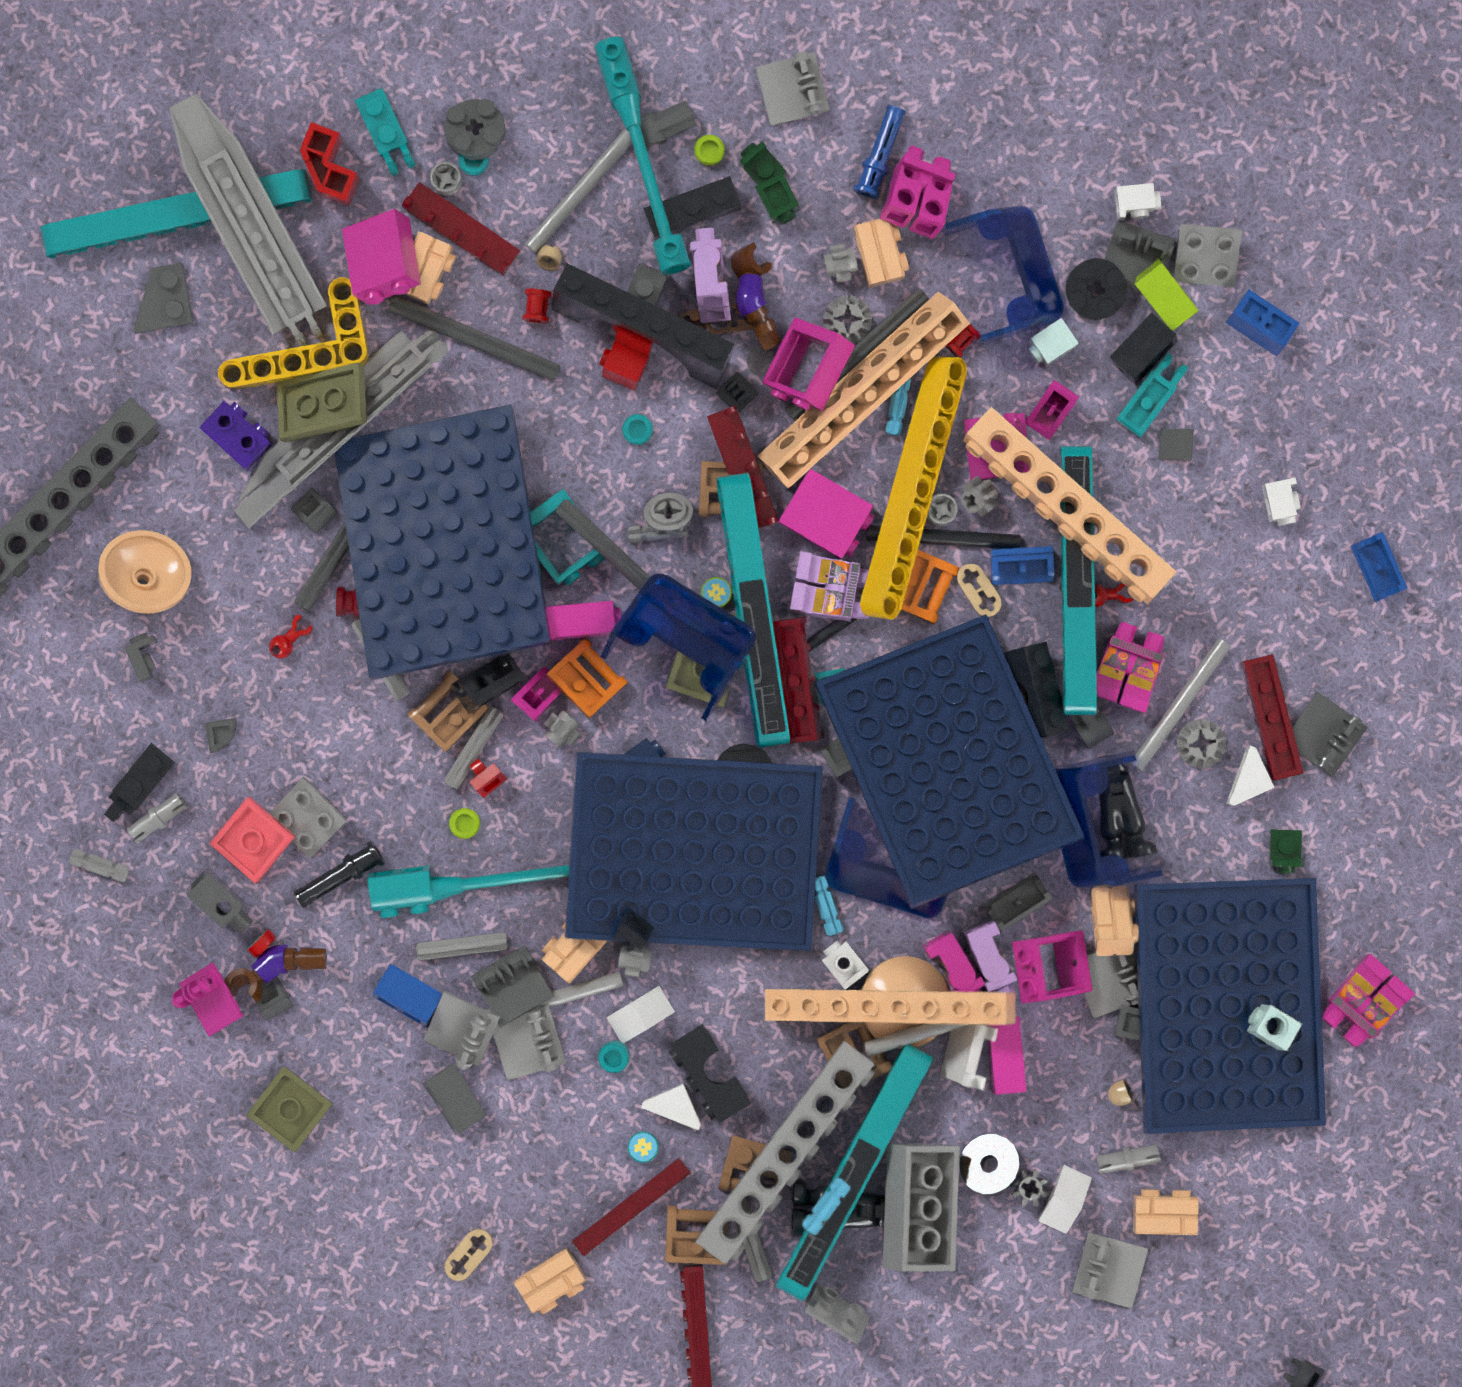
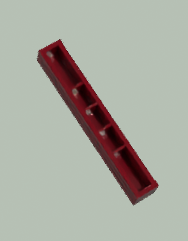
M678 1157L668 1167L578 1237L572 1240L573 1244L585 1256L691 1173L690 1170Z
M703 1265L684 1266V1271H680V1281L685 1284V1290H681L682 1302H686V1310H683V1321H687L688 1329H684L685 1341H689V1348L686 1349V1360H690L691 1368H687L688 1380L692 1379V1387H712Z

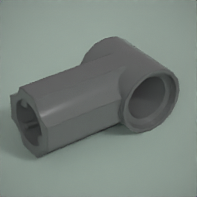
M686 101L658 113L651 112L642 115L640 128L647 151L650 150V146L659 142L662 145L668 141V138L695 127L696 123Z
M1096 710V715H1069L1075 724V731L1079 732L1085 742L1083 744L1088 750L1114 734L1110 723L1100 710Z

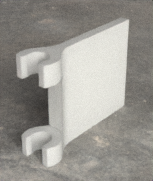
M970 1024L952 1030L940 1076L958 1082L963 1086L983 1090L986 1078L975 1075L984 1039L996 1041L998 1029L982 1024Z

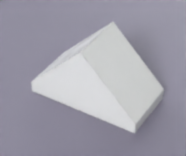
M1247 746L1226 802L1230 806L1238 805L1275 788L1257 749L1253 746Z
M657 986L606 1018L620 1041L625 1043L675 1011L660 986Z
M684 1083L644 1100L641 1106L643 1109L699 1130L701 1126L700 1119Z
M1063 1165L1038 1221L1067 1234L1082 1209L1092 1177Z

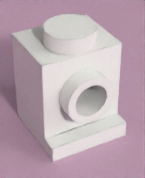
M1154 183L1118 186L1114 191L1118 221H1124L1126 214H1130L1131 219L1149 217V212L1161 209L1160 192L1154 191Z
M1296 478L1267 483L1262 486L1269 522L1277 521L1278 526L1296 523V510L1300 509V501L1297 491L1292 492L1291 486L1297 484Z
M835 941L823 951L826 955L822 959L823 963L845 990L869 971L846 941L843 944ZM842 957L849 959L850 964L846 969H841L838 966V960Z

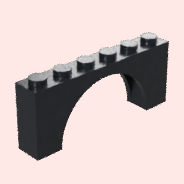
M568 263L553 289L551 310L578 323L582 319H597L637 333L678 359L687 369L689 377L717 390L730 363L734 343Z

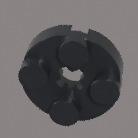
M1091 258L1079 263L1070 272L1066 281L1065 291L1069 305L1077 314L1087 319L1101 320L1114 315L1121 308L1127 294V283L1123 273L1115 263L1103 258ZM1095 280L1101 281V287L1105 288V293H1099L1097 298L1092 297V292L1087 290L1088 284L1093 285Z

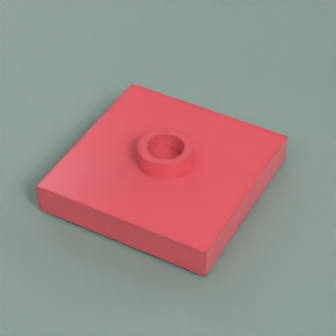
M249 796L209 844L256 884L296 836Z

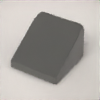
M1161 429L1159 460L1190 462L1192 460L1194 430Z
M313 487L291 508L315 534L338 513Z
M278 976L267 984L264 981L261 983L263 993L256 1005L266 1021L294 1006Z

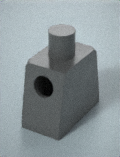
M641 263L638 265L627 292L658 307L671 275H662L660 270Z
M209 867L187 888L186 896L221 928L229 923L239 934H242L253 922L241 910L244 907V901ZM221 901H226L231 906L226 914L217 906Z

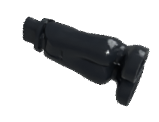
M1122 753L1098 757L1100 771H1097L1096 775L1098 776L1100 834L1107 843L1106 848L1099 854L1100 863L1127 859L1126 850L1122 843L1123 834L1127 836L1129 858L1157 853L1156 845L1143 838L1146 825L1136 799L1129 772H1127L1128 766L1123 764Z
M796 1179L793 1183L792 1206H815L828 1186L822 1185L811 1190L807 1187L804 1180ZM862 1192L843 1229L877 1227V1225L883 1227L885 1219L884 1194L878 1196V1194ZM792 1209V1237L799 1238L802 1236L805 1230L802 1223L808 1215L812 1216L814 1212Z

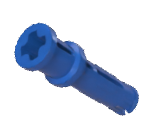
M888 105L886 108L887 111L870 157L863 161L862 167L864 169L859 183L854 185L853 188L854 192L872 199H878L880 196L878 189L883 176L887 175L889 171L886 163L903 116L906 113L905 110L893 105Z

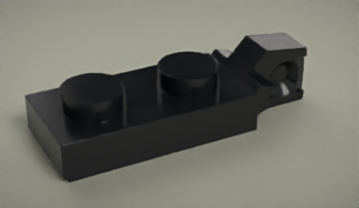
M151 743L112 790L113 792L109 798L113 803L104 815L114 822L118 820L124 811L131 815L135 810H138L176 762Z

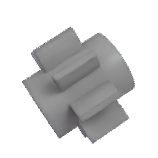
M844 243L830 246V254L823 255L827 277L836 276L837 283L851 280V272L858 271L854 249L845 250Z
M976 476L961 487V490L964 492L961 496V502L969 513L978 511V514L982 517L998 506L996 501L998 490L991 480L981 481V478Z
M564 710L559 715L552 712L543 723L548 727L544 735L560 748H563L566 742L573 746L581 736L576 731L581 724Z
M622 944L618 967L626 968L624 975L639 978L640 971L648 973L653 950L645 949L644 946L641 950L635 947L633 951L628 952L626 950L628 945Z
M1021 1169L1022 1178L1015 1183L1018 1190L1013 1191L1011 1195L1013 1197L1021 1195L1022 1206L1026 1205L1027 1200H1032L1036 1206H1039L1037 1198L1040 1195L1048 1197V1194L1042 1190V1185H1045L1048 1180H1038L1037 1169L1032 1172V1175H1027ZM1031 1180H1035L1034 1185L1038 1188L1036 1193L1030 1192L1026 1196V1191L1022 1188V1184H1029Z

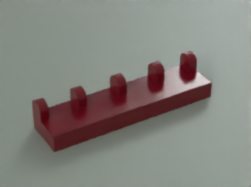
M418 182L410 196H407L401 205L403 209L502 276L505 275L521 252L520 249L421 182Z
M737 405L707 416L728 475L748 472L750 476L758 529L778 522L777 513Z
M806 616L773 621L790 743L820 740L824 738V732L820 731L818 717L820 706L816 704L813 684L815 674H812L809 658L811 646L807 644L804 623H807Z
M1270 654L1240 662V667L1243 668L1248 687L1246 689L1247 694L1250 695L1256 718L1254 719L1255 725L1258 726L1263 746L1262 753L1267 761L1271 781L1303 774L1274 655Z

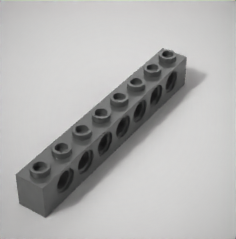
M131 397L0 530V559L5 565L3 573L0 574V597L8 590L9 587L6 583L14 575L19 578L29 569L30 564L28 561L35 554L41 556L48 550L52 544L49 539L57 531L60 534L64 533L72 525L73 520L71 517L78 510L84 512L91 506L95 500L92 495L100 487L103 490L107 489L115 481L116 476L114 473L121 466L127 468L134 462L138 456L135 451L143 443L148 446L158 437L159 432L157 429L161 425ZM125 428H132L134 431L133 440L126 444L121 443L119 439L120 432ZM110 450L113 455L112 461L108 465H100L98 462L100 452ZM82 472H89L91 475L90 484L84 488L78 487L76 482L78 475ZM67 494L69 496V505L65 509L58 510L55 506L57 496ZM44 515L48 520V525L45 530L37 532L34 529V521L37 517ZM23 537L26 541V548L22 553L15 554L12 544L15 539Z

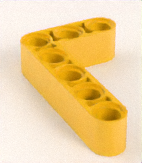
M345 277L336 278L330 283L328 288L336 340L224 361L218 369L219 380L227 388L239 390L272 384L357 362L363 365L369 358V351L360 301L353 296L352 288L351 295L346 300H338L335 296L336 290L340 286L351 288L350 279ZM346 316H354L357 319L356 326L351 330L341 328V321ZM353 345L359 346L362 349L361 357L355 361L349 360L346 357L348 348ZM322 351H328L332 355L331 362L326 366H320L316 363V357ZM297 356L301 358L300 368L294 372L288 371L286 369L287 360ZM262 362H268L271 365V371L265 377H259L256 374V367ZM237 367L241 371L239 380L233 383L226 380L227 371L230 368Z

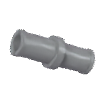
M175 792L173 796L156 808L154 806L149 808L148 814L131 826H128L127 831L132 838L135 837V842L139 844L157 829L167 827V822L183 810L188 809V805L180 794Z
M1157 1143L1129 1149L1128 1146L1123 1147V1151L1096 1155L1100 1175L1124 1169L1130 1172L1134 1171V1167L1161 1163Z

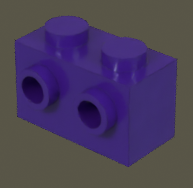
M223 401L199 428L248 471L272 445L267 440L271 434L258 422L254 426L244 419L248 413L236 402H233L230 406Z

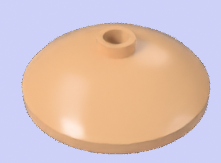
M137 530L116 537L105 547L99 560L98 576L105 593L119 606L138 613H158L175 606L185 596L191 581V565L184 550L169 537L153 531ZM144 579L147 581V584H140L138 581Z
M898 956L887 959L877 965L866 977L861 990L949 991V988L942 974L929 962L911 956ZM864 1022L868 1031L875 1038L922 1024ZM936 1036L911 1043L910 1045L914 1047L922 1046Z

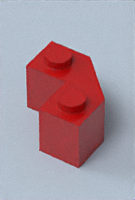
M310 122L300 148V153L320 196L349 207L360 177L357 172L334 164L343 138L339 132Z
M614 324L612 329L616 330L615 342L611 350L605 349L599 363L603 367L602 377L636 391L651 356L650 352L654 343L637 333Z

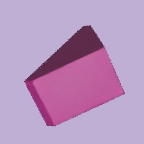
M1053 380L1025 421L1026 425L1050 440L1079 399V396L1056 380Z
M545 666L511 699L513 703L534 721H537L562 693L546 676L550 670Z

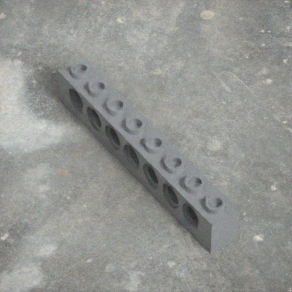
M843 1040L697 1237V1244L725 1265L730 1259L734 1262L738 1259L745 1249V1246L741 1243L748 1234L754 1237L764 1223L760 1219L767 1209L772 1212L782 1199V1196L778 1193L785 1184L791 1187L801 1173L797 1169L804 1159L809 1162L818 1151L819 1146L815 1143L822 1134L828 1137L838 1123L834 1119L841 1109L846 1112L855 1101L856 1096L853 1092L858 1085L861 1084L865 1087L875 1073L871 1069L874 1065L871 1060ZM846 1070L852 1075V1081L847 1087H838L834 1082V1076L838 1071ZM822 1095L830 1096L833 1099V1107L828 1112H820L815 1106L816 1100ZM809 1120L815 1125V1131L810 1137H802L798 1134L797 1126L801 1121ZM790 1145L795 1148L797 1154L793 1161L784 1162L779 1158L778 1153L783 1146ZM767 1170L774 1171L778 1176L777 1183L772 1187H765L760 1182L761 1174ZM752 1195L759 1200L760 1204L756 1211L747 1212L742 1208L741 1202L746 1196ZM726 1222H738L741 1226L740 1233L735 1237L725 1235L723 1226Z

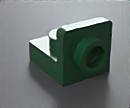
M763 141L757 146L754 142L751 143L740 154L742 159L739 161V165L756 185L781 173L783 175L787 173L784 167L768 151Z
M783 173L755 186L772 224L779 221L780 225H783L797 217L795 213L800 211L799 204Z
M1270 829L1269 866L1277 867V873H1295V867H1303V861H1301L1302 830Z

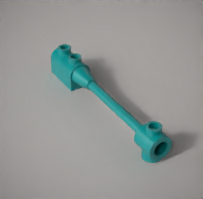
M609 37L596 43L594 48L612 110L616 109L626 129L629 130L658 228L660 239L653 243L658 265L662 275L680 273L688 269L691 264L682 235H672L640 128V102L642 100L623 37Z
M430 865L371 872L368 874L367 882L372 911H379L381 918H389L399 915V908L410 907L411 914L428 912V905L463 893L465 890L568 877L569 865L470 878L432 877Z

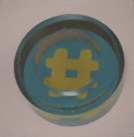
M762 346L753 348L747 356L749 371L755 376L765 377L776 355L771 348L765 351Z

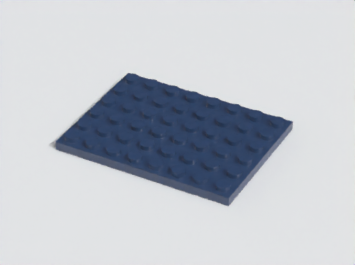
M511 404L353 437L335 452L368 675L371 680L552 643L514 408Z
M986 614L816 682L817 690L911 909L1084 839L1085 836Z
M576 752L565 938L614 941L616 930L623 916L632 909L654 927L648 943L811 951L823 766ZM621 937V938L618 940V941H623V942H629V941H628L626 938H624V937Z
M1316 878L1134 884L1135 923L1138 927L1136 949L1144 1133L1157 1134L1325 1126ZM1261 1004L1272 1005L1302 1024L1287 1051L1277 1050L1247 1032L1250 1023H1248L1249 1017L1255 1008H1260ZM1271 1018L1267 1022V1031L1273 1034L1277 1028V1023L1274 1018Z

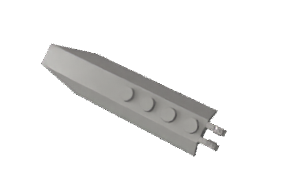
M197 93L173 105L169 110L184 171L272 335L289 326L300 347L307 345L303 333L299 331L295 324L306 317L313 335L317 339L322 337L323 333L312 314L327 305L240 142Z
M401 330L363 364L367 423L433 365L432 363L439 362L449 351L448 345L445 341L439 340L438 334L435 331L429 330L412 343ZM366 424L286 443L279 439L264 452L236 506L249 494L251 495L234 510L235 513L250 528Z

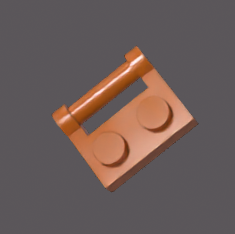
M918 550L901 610L936 625L939 618L937 612L953 576H957L960 568ZM933 568L942 571L926 609H923L917 605Z
M585 638L556 664L546 676L589 720L628 681L623 676L619 677L591 648L592 643ZM581 655L611 685L605 690L577 661Z

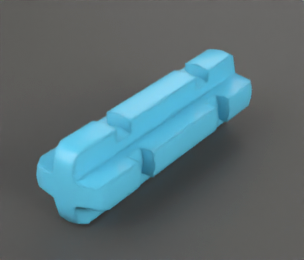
M908 379L891 395L888 412L890 420H887L885 430L888 435L900 436L902 434L903 423L901 422L905 417L908 394L906 393L910 389L911 379Z
M825 875L816 877L815 891L817 896H815V901L821 919L826 921V924H823L826 934L832 936L844 931L841 919L837 918L839 912L832 891H828L827 887H830L828 879Z
M838 1177L834 1179L829 1186L831 1190L829 1192L825 1191L811 1210L814 1212L812 1216L808 1215L803 1221L802 1226L811 1234H818L823 1227L821 1224L823 1220L827 1221L840 1204V1197L844 1198L849 1192L850 1186Z

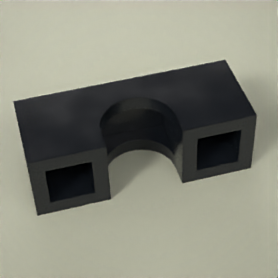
M730 176L662 201L672 235L684 231L685 228L708 219L715 220L741 210V204ZM650 205L644 208V214L654 241L660 239V235Z
M1047 641L1004 652L1016 682H1020L1027 691V707L1041 739L1070 731L1067 717L1064 715V706Z
M703 1023L671 1043L674 1048L669 1052L678 1067L684 1065L690 1076L685 1079L695 1094L700 1091L706 1102L702 1106L711 1120L717 1118L719 1123L751 1104L749 1097L736 1076L726 1082L715 1083L705 1075V1061L708 1057L718 1052L719 1049Z

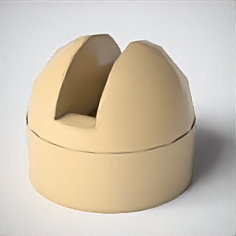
M547 244L539 250L536 263L542 269L555 271L560 267L562 252L558 246L554 245V247H551L550 244ZM551 258L553 260L550 261H553V263H547L545 259Z
M1125 1079L1115 1082L1108 1091L1109 1100L1117 1106H1124L1133 1102L1131 1093L1127 1091L1126 1087L1128 1086Z

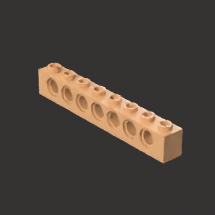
M938 291L835 385L822 411L810 407L808 411L790 425L757 457L777 480L785 487H791L970 324L953 301Z
M992 407L966 433L963 441L966 443V449L976 458L981 456L990 464L988 467L994 475L1001 479L1003 477L1012 484V490L1022 499L1028 498L1036 505L1035 510L1040 516L1046 520L1049 518L1059 526L1058 530L1068 540L1074 539L1080 544L1084 555L1092 561L1098 560L1105 567V573L1114 581L1118 582L1120 580L1129 588L1127 590L1128 593L1136 601H1144L1148 605L1176 574V570ZM994 440L1001 441L1005 445L1006 450L1004 452H996L991 448L990 442ZM1014 462H1025L1029 471L1026 473L1018 472L1014 468ZM1040 481L1047 482L1051 486L1052 492L1048 494L1040 492L1037 488V483ZM1060 503H1071L1075 513L1065 514L1060 508ZM1087 522L1093 523L1098 529V534H1087L1083 524ZM1108 543L1117 544L1120 547L1121 555H1111L1107 551L1106 545ZM1135 563L1142 566L1144 575H1133L1130 571V564Z
M765 989V1020L1008 1025L1015 1024V992Z

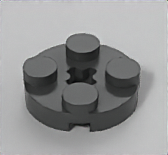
M471 99L463 101L448 110L447 118L444 122V133L446 142L453 152L456 151L469 160H481L492 156L498 150L497 147L505 139L506 127L502 113L491 100ZM472 124L483 127L479 129L478 135H473L472 131H466L467 128H470Z

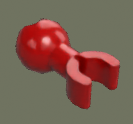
M1095 583V607L1103 606L1107 600H1117L1120 603L1126 604L1132 602L1133 598H1125L1121 594H1117L1123 587H1127L1123 583H1119L1114 588H1105L1103 585Z
M300 614L292 620V628L284 635H276L270 640L269 652L275 658L283 659L288 657L293 650V643L300 636H307L313 630V627L309 625L306 630L295 632L298 621L302 619ZM274 648L280 649L278 655L272 653Z

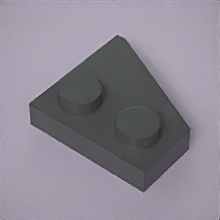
M183 263L151 268L134 326V333L140 334L194 324Z

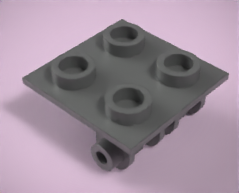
M1117 220L1105 259L1115 263L1125 277L1127 288L1141 292L1134 284L1135 278L1158 258L1167 267L1174 248L1175 239Z
M1319 692L1315 694L1292 727L1298 753L1331 777L1335 775L1368 728L1362 723L1360 718L1353 714L1350 715Z
M525 946L520 947L471 976L491 1012L500 1016L498 1021L500 1028L554 997Z

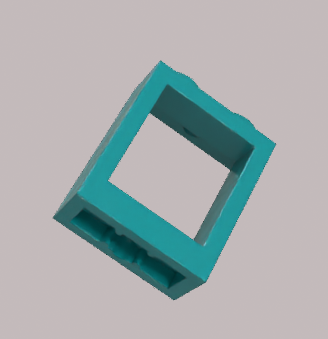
M564 489L531 512L533 529L556 513V508L563 500H569L574 504ZM536 543L539 561L558 586L562 583L566 587L571 585L581 577L579 571L585 566L589 565L592 569L606 559L596 549H593L559 574Z

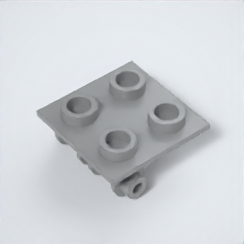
M806 51L794 54L792 58L755 67L771 126L830 111L815 52L806 54Z
M1181 224L1177 235L1178 248L1174 271L1175 280L1182 283L1234 287L1242 229Z
M303 777L270 814L296 836L292 842L311 859L347 823V820L344 818L345 815L340 814L332 805V802L328 801L325 798L326 796L321 794L312 785V781H308Z
M1134 950L1131 955L1113 954L1112 956H1098L1096 952L1087 955L1093 991L1086 992L1084 995L1093 1019L1119 1010L1121 1005L1133 1006L1139 1004L1137 957Z
M444 991L423 1041L455 1055L456 1066L462 1070H466L472 1064L480 1066L500 1016Z
M549 1004L532 1009L501 1028L497 1023L493 1036L507 1081L542 1070L550 1072L556 1070L557 1066L566 1064Z
M1088 1232L1072 1292L1081 1294L1086 1298L1099 1299L1132 1309L1148 1248Z
M817 1284L812 1296L809 1297L805 1304V1307H807L805 1312L857 1345L859 1344L870 1318L863 1307L856 1303H848L840 1298L837 1291L833 1288L822 1287Z

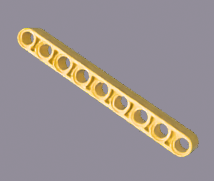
M934 356L926 365L861 596L860 608L867 617L892 620L901 611L967 375V366L962 358Z

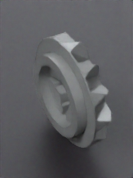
M846 295L835 298L826 307L823 324L825 329L839 333L854 344L861 341L869 333L872 325V315L869 306L860 298ZM846 307H849L852 317L861 319L851 323L849 332H846L844 322L834 320L844 316Z
M677 493L659 494L653 497L644 509V518L647 526L653 527L656 533L666 531L669 535L672 530L682 532L684 525L691 524V517L693 515L691 502L683 495ZM668 508L672 512V518L670 519L665 517Z
M1193 720L1187 723L1179 732L1177 738L1178 753L1184 762L1192 767L1207 768L1219 762L1225 753L1226 738L1221 727L1211 720ZM1199 730L1204 739L1215 740V743L1206 746L1205 757H1203V752H1201L1200 748L1189 747V744L1198 741Z

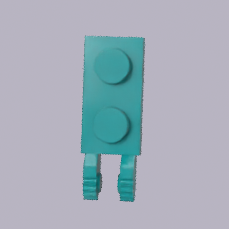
M381 87L355 99L354 101L380 157L383 156L392 177L398 174V168L389 152L400 148L406 165L409 168L416 166L407 148L408 142L383 88Z
M1167 353L1157 368L1149 373L1116 418L1118 423L1139 438H1141L1177 389V383L1189 368L1185 364L1179 366L1170 382L1163 378L1160 374L1172 362L1173 356L1170 353Z

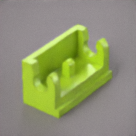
M1159 258L1135 278L1134 284L1172 331L1199 311Z

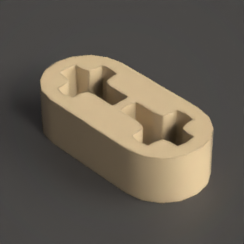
M966 564L962 566L957 574V583L978 615L994 616L1001 608L999 594L978 565ZM968 569L971 573L975 571L978 573L979 576L976 578V582L980 587L979 589L975 590L971 583H963L962 579L965 577V570ZM980 591H983L987 598L993 597L996 602L992 605L993 611L989 612L987 608L980 609L979 605L982 603V599L978 595Z
M480 1228L472 1230L451 1253L445 1262V1272L449 1278L455 1281L465 1280L485 1258L493 1245L492 1236L488 1231ZM473 1235L477 1238L481 1235L485 1236L484 1244L487 1246L485 1250L478 1248L473 1255L468 1252L474 1243L471 1240ZM464 1255L469 1257V1260L464 1265V1268L467 1270L466 1273L463 1274L459 1271L457 1274H454L451 1271L454 1267L451 1263L453 1259L460 1261Z

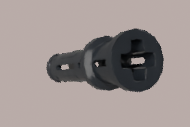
M372 841L367 842V847L353 855L347 854L344 856L345 858L341 864L295 890L294 894L301 906L305 908L351 879H361L363 873L376 865H384L385 861Z

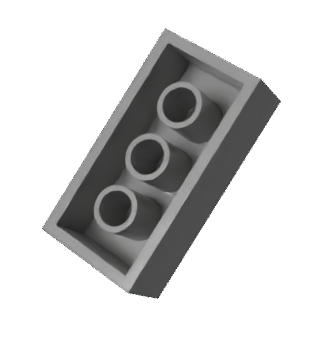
M888 1143L883 1268L901 1272L955 1271L960 1146L925 1143Z

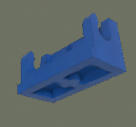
M1248 289L1226 321L1228 325L1276 357L1300 324L1250 289Z
M1383 532L1350 546L1375 602L1408 588Z
M1053 546L995 549L990 551L992 585L1053 582Z
M390 963L373 991L372 997L426 1027L437 1009L443 993Z

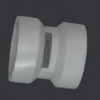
M440 162L431 170L430 180L432 186L440 195L452 196L461 189L462 176L453 163Z
M947 494L933 496L927 515L929 521L937 526L950 524L958 512L955 499Z

